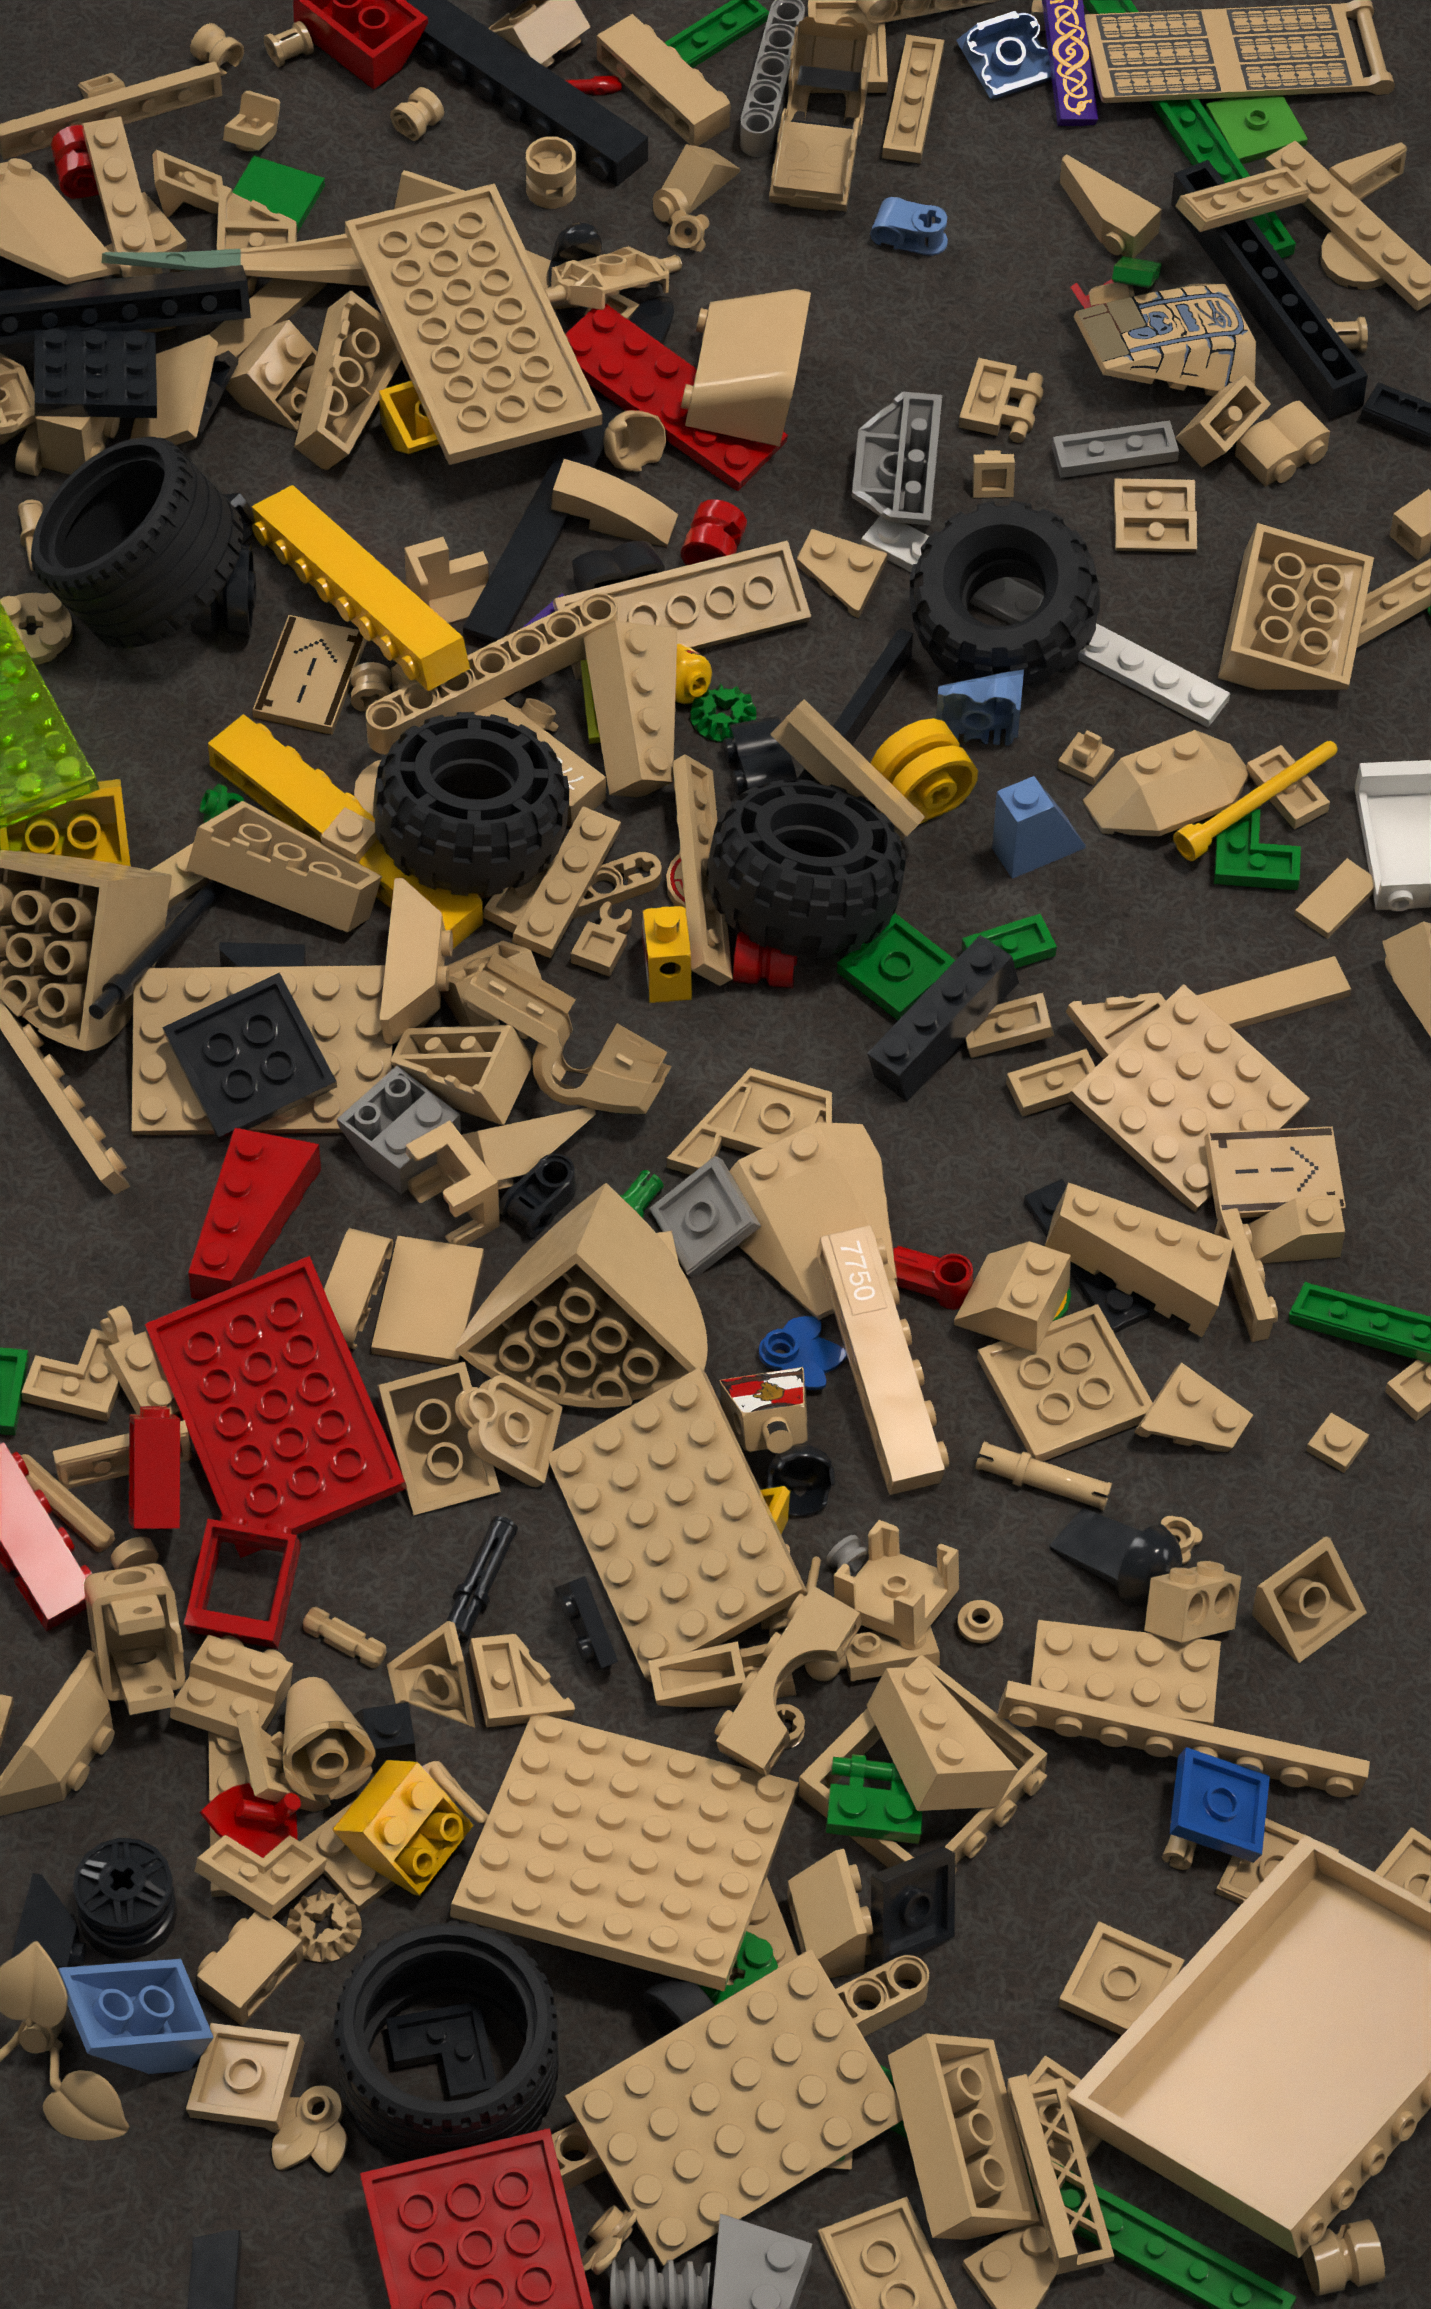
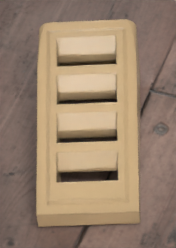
M1401 142L1338 163L1329 168V172L1359 200H1362L1403 174L1407 147Z

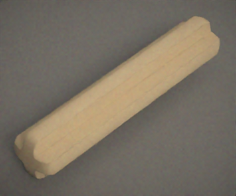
M21 1455L29 1471V1475L26 1476L27 1481L33 1491L40 1489L44 1493L52 1512L95 1551L103 1552L115 1541L114 1531L30 1455Z

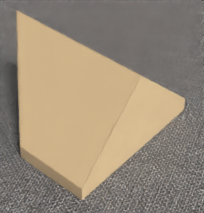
M447 1621L387 1664L396 1704L408 1702L411 1705L475 1727L465 1663L455 1623Z

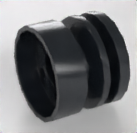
M116 1838L100 1843L84 1855L75 1870L73 1891L81 1930L84 1938L96 1951L110 1958L132 1960L150 1955L165 1944L175 1928L177 1905L169 1864L159 1850L140 1839Z

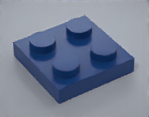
M1185 1747L1178 1755L1170 1834L1254 1863L1262 1855L1270 1776Z

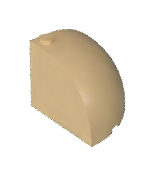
M0 850V999L18 1017L23 1016L32 1025L39 1029L38 1032L66 1046L89 1051L108 1043L123 1029L133 1014L134 986L133 993L121 1005H115L100 1020L90 1015L89 1007L103 993L102 988L115 974H121L165 928L172 875L90 859Z
M605 1183L556 1223L514 1265L476 1312L462 1334L455 1351L489 1377L507 1375L557 1404L607 1408L631 1405L633 1400L646 1398L699 1367L704 1371L708 1346L701 1309L689 1281L678 1262L649 1224Z

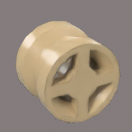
M366 662L353 668L351 671V685L354 688L351 692V704L355 709L366 711L372 703L392 693L389 689L392 683L391 671L387 666L376 662Z

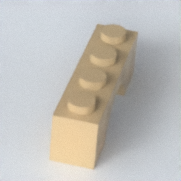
M815 1586L811 1587L806 1596L799 1594L794 1600L787 1614V1618L791 1619L790 1623L782 1635L776 1632L772 1636L763 1652V1656L767 1660L758 1673L754 1671L749 1673L739 1691V1695L743 1697L734 1712L727 1710L715 1729V1734L719 1736L716 1742L720 1752L763 1776L770 1774L790 1741L788 1729L776 1711L777 1696L783 1682L795 1669L804 1664L815 1661L839 1662L862 1625L860 1612Z

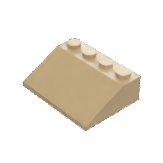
M1257 523L1244 551L1218 678L1257 690H1347L1350 684L1374 557Z

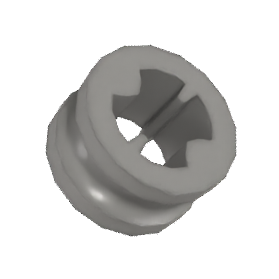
M850 1535L832 1548L826 1558V1563L831 1568L837 1567L838 1569L844 1563L849 1565L851 1576L869 1560L868 1548L860 1547L861 1540L856 1535Z

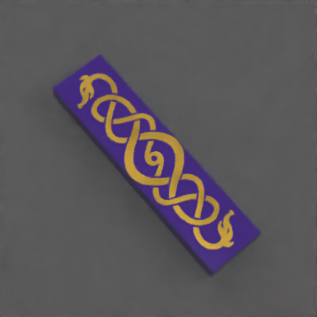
M1042 0L1058 126L1096 125L1098 114L1083 0Z

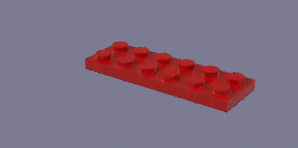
M606 303L603 310L592 308L565 334L589 385L625 411H644L658 416L665 427L666 440L737 491L787 442L788 434L784 431L780 446L685 426L688 409L681 408L686 384L694 386L697 369Z

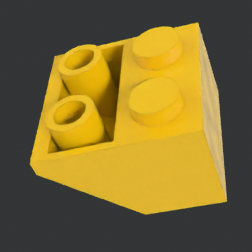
M386 1760L332 1830L362 1863L410 1893L420 1896L474 1825L418 1762Z

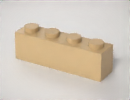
M631 14L597 35V60L614 76L619 77L626 87L687 143L699 146L730 127L731 105L727 96L723 92L714 89L699 70L691 68L680 57L676 49L671 46L668 47L656 36L654 30L649 25H644Z

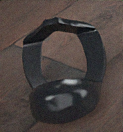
M582 222L574 223L560 232L556 239L547 271L548 288L551 287L552 267L559 266L568 261H581L600 255L602 241L599 232L593 225Z

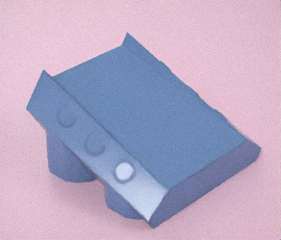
M1013 11L977 23L956 40L990 99H996L1052 80L1048 49L1042 47L1037 39L1040 26L1037 19L1031 14Z
M1024 669L939 686L936 719L944 721L957 740L959 734L964 733V742H968L970 739H981L984 744H988L989 730H995L993 744L999 745L1001 729L1006 728L1005 745H1010L1014 738H1018Z

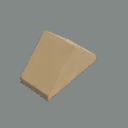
M686 144L662 188L679 189L688 201V214H690L740 172V168L712 149Z

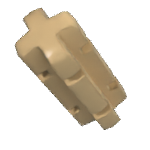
M312 1607L303 1620L305 1632L316 1638L320 1635L323 1636V1642L352 1658L358 1655L361 1657L360 1662L371 1668H377L382 1663L387 1653L384 1643L373 1637L367 1640L364 1632L336 1617L332 1620L329 1619L330 1614L318 1607Z

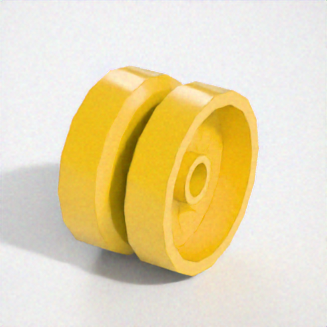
M935 718L919 720L894 733L877 749L871 761V765L925 816L921 823L958 807L972 792L978 779V769L964 749L959 747L960 743L947 724Z

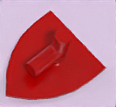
M250 1783L233 1786L218 1794L199 1813L219 1837L222 1838L226 1835L264 1858L289 1835L298 1840L296 1811L301 1806V1800L294 1793L286 1794L279 1802L255 1797Z

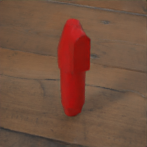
M594 76L592 79L565 80L586 95H606L622 90V84L617 76Z

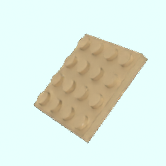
M1184 984L1070 1091L1068 1096L1092 1121L1177 1199L1194 1212L1213 1196L1204 1140L1208 1132L1283 1129L1307 1106L1310 1100L1307 1095Z

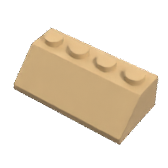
M926 2033L889 2054L888 2060L893 2083L896 2088L904 2128L907 2133L932 2238L968 2240L1037 2223L1039 2217L994 2040Z

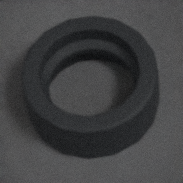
M666 1975L643 1994V2004L647 2014L663 2037L715 2006L697 1984Z

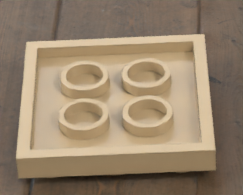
M1098 1304L1052 1321L1037 1352L1004 1341L978 1349L977 1359L1027 1452L1032 1454V1458L1040 1461L1051 1459L1139 1425L1153 1404Z

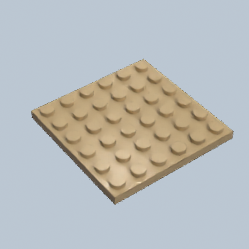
M548 1715L530 1717L453 1898L450 1917L725 1991L794 1804L799 1782L769 1774L763 1776L754 1770Z

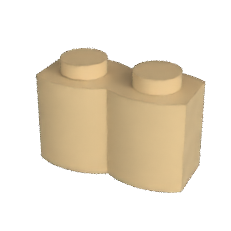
M1300 400L1295 401L1278 410L1269 419L1258 422L1247 429L1237 440L1235 456L1265 487L1276 480L1279 483H1283L1293 476L1297 467L1306 462L1314 464L1324 457L1328 450L1330 431Z

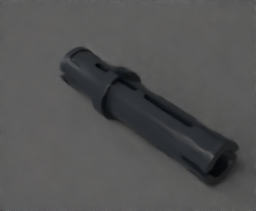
M492 1517L487 1533L474 1557L464 1582L459 1584L453 1593L455 1602L446 1622L455 1623L459 1643H467L479 1613L486 1610L490 1602L488 1593L502 1566L513 1537L517 1533V1525L506 1517ZM492 1549H495L486 1567V1570L483 1571V1568L487 1562V1559ZM476 1588V1591L474 1593V1596L471 1600L468 1609H465L474 1589Z

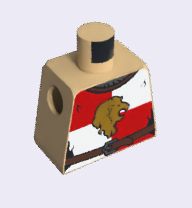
M803 1367L719 1380L722 1409L736 1439L744 1450L751 1452L769 1449L773 1453L780 1454L789 1450L792 1445L802 1444L808 1440L807 1401Z

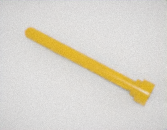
M1332 741L1324 742L1204 824H1187L1173 835L1178 851L1187 860H1196L1208 851V846L1212 843L1213 837L1335 756L1337 745Z

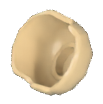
M635 410L622 412L612 419L605 429L603 437L605 454L615 468L640 472L642 471V466L658 462L662 457L666 444L665 427L656 415Z

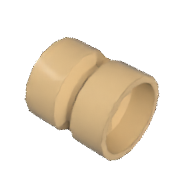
M543 137L531 143L526 150V193L535 205L556 209L570 203L576 195V152L573 145L562 138Z
M1370 2219L1341 2225L1338 2234L1327 2228L1321 2240L1315 2245H1310L1302 2254L1312 2291L1316 2296L1344 2290L1349 2280L1359 2287L1384 2281L1385 2265L1380 2241Z

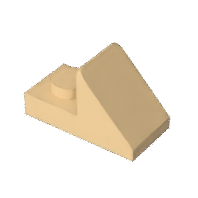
M159 150L152 154L155 186L166 217H170L183 202L213 214L218 213L219 186H223L222 176Z

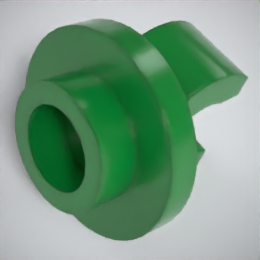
M217 784L213 790H206L199 808L200 813L204 814V823L228 810V808L244 801V798L236 793H227V787L221 784Z

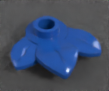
M813 1316L793 1318L787 1322L783 1329L769 1332L759 1345V1358L769 1369L780 1371L803 1367L805 1389L807 1390L825 1388L826 1376L824 1373L839 1367L847 1358V1353L841 1346L819 1337L821 1333V1319L817 1320ZM776 1350H784V1351H786L787 1353L781 1354V1353H777V1352H775V1351H776Z

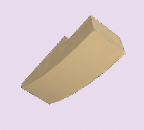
M567 459L563 460L553 488L551 509L590 519V530L635 541H647L658 546H668L678 518L676 512L641 489L615 476L590 466Z
M737 1641L649 1660L648 1664L657 1705L719 1707L739 1704L743 1698L739 1695L743 1682L751 1671L758 1673L767 1660L763 1656L767 1644L740 1649ZM792 1673L783 1682L777 1698L796 1695Z

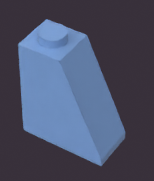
M1035 776L997 791L992 849L1012 879L1086 848V845L1066 815Z

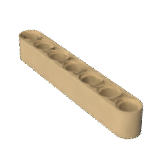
M605 593L590 594L467 655L470 665L469 670L430 691H427L419 682L415 681L375 701L366 710L367 738L370 748L377 753L388 754L393 743L400 738L403 732L411 726L416 725L420 727L424 725L425 719L442 714L444 717L457 715V712H477L585 658L586 651L583 637L613 621H618L615 599Z

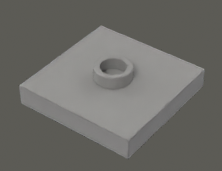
M717 1156L710 1159L649 1208L662 1232L672 1231L678 1260L686 1274L690 1277L702 1274L761 1227L723 1159Z

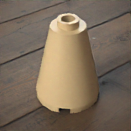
M308 1677L297 1681L289 1689L286 1700L282 1757L285 1779L293 1791L308 1799L315 1800L314 1795H329L330 1800L339 1799L357 1791L369 1779L373 1771L371 1765L375 1758V1749L371 1738L327 1681L317 1677Z

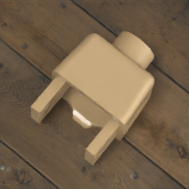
M150 1563L89 1575L84 1582V1592L92 1652L96 1656L102 1688L107 1699L111 1701L124 1699L130 1715L176 1707L173 1690L181 1688L185 1683L184 1650L175 1593L165 1569L157 1563ZM145 1661L147 1662V1663H144V1664H134V1663H137V1662H145Z

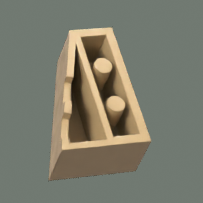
M512 1025L408 1028L402 1034L390 1062L394 1068L399 1066L451 1108L504 1126L531 1069L533 1055Z
M927 1667L886 1668L866 1706L916 1810L998 1807L1018 1769Z

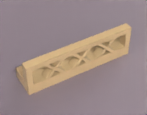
M1027 2074L1008 2078L1007 2095L1057 2275L1114 2261L1113 2249L1072 2107L1067 2097L1068 2093L1063 2077L1033 2085L1029 2084ZM1056 2094L1060 2110L1053 2122L1049 2123L1039 2117L1034 2099ZM1062 2120L1067 2132L1058 2128ZM1052 2136L1071 2145L1073 2154L1065 2168L1051 2161L1047 2144ZM1075 2164L1077 2166L1079 2176L1071 2172ZM1065 2180L1084 2190L1086 2199L1077 2213L1064 2206L1060 2188ZM1088 2208L1090 2211L1092 2221L1083 2217ZM1078 2225L1097 2236L1100 2250L1078 2255L1073 2238V2233Z

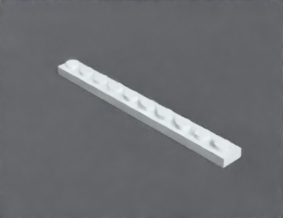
M880 516L861 538V545L887 553V560L911 572L913 564H917L921 556V547L929 536L905 523L889 522ZM1007 577L993 580L981 587L969 603L1013 625L1031 616L1040 606L1044 596ZM1097 623L1096 631L1090 644L1085 645L1084 649H1081L1078 653L1079 661L1207 728L1230 699L1229 692Z

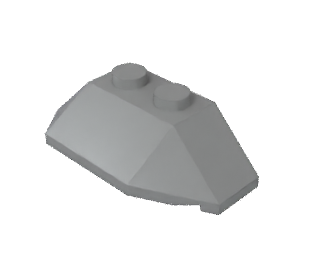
M901 392L893 399V403L879 411L858 430L852 498L889 522L919 525L931 524L942 395Z

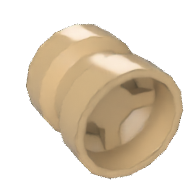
M209 23L200 28L191 42L190 52L201 62L210 63L215 61L221 76H224L227 72L220 68V66L227 61L234 67L238 66L243 59L244 46L232 37L226 38L225 32L220 27Z
M419 87L409 95L407 103H400L391 111L390 118L398 132L412 141H416L426 133L428 125L433 126L444 117V108L433 92L424 87Z

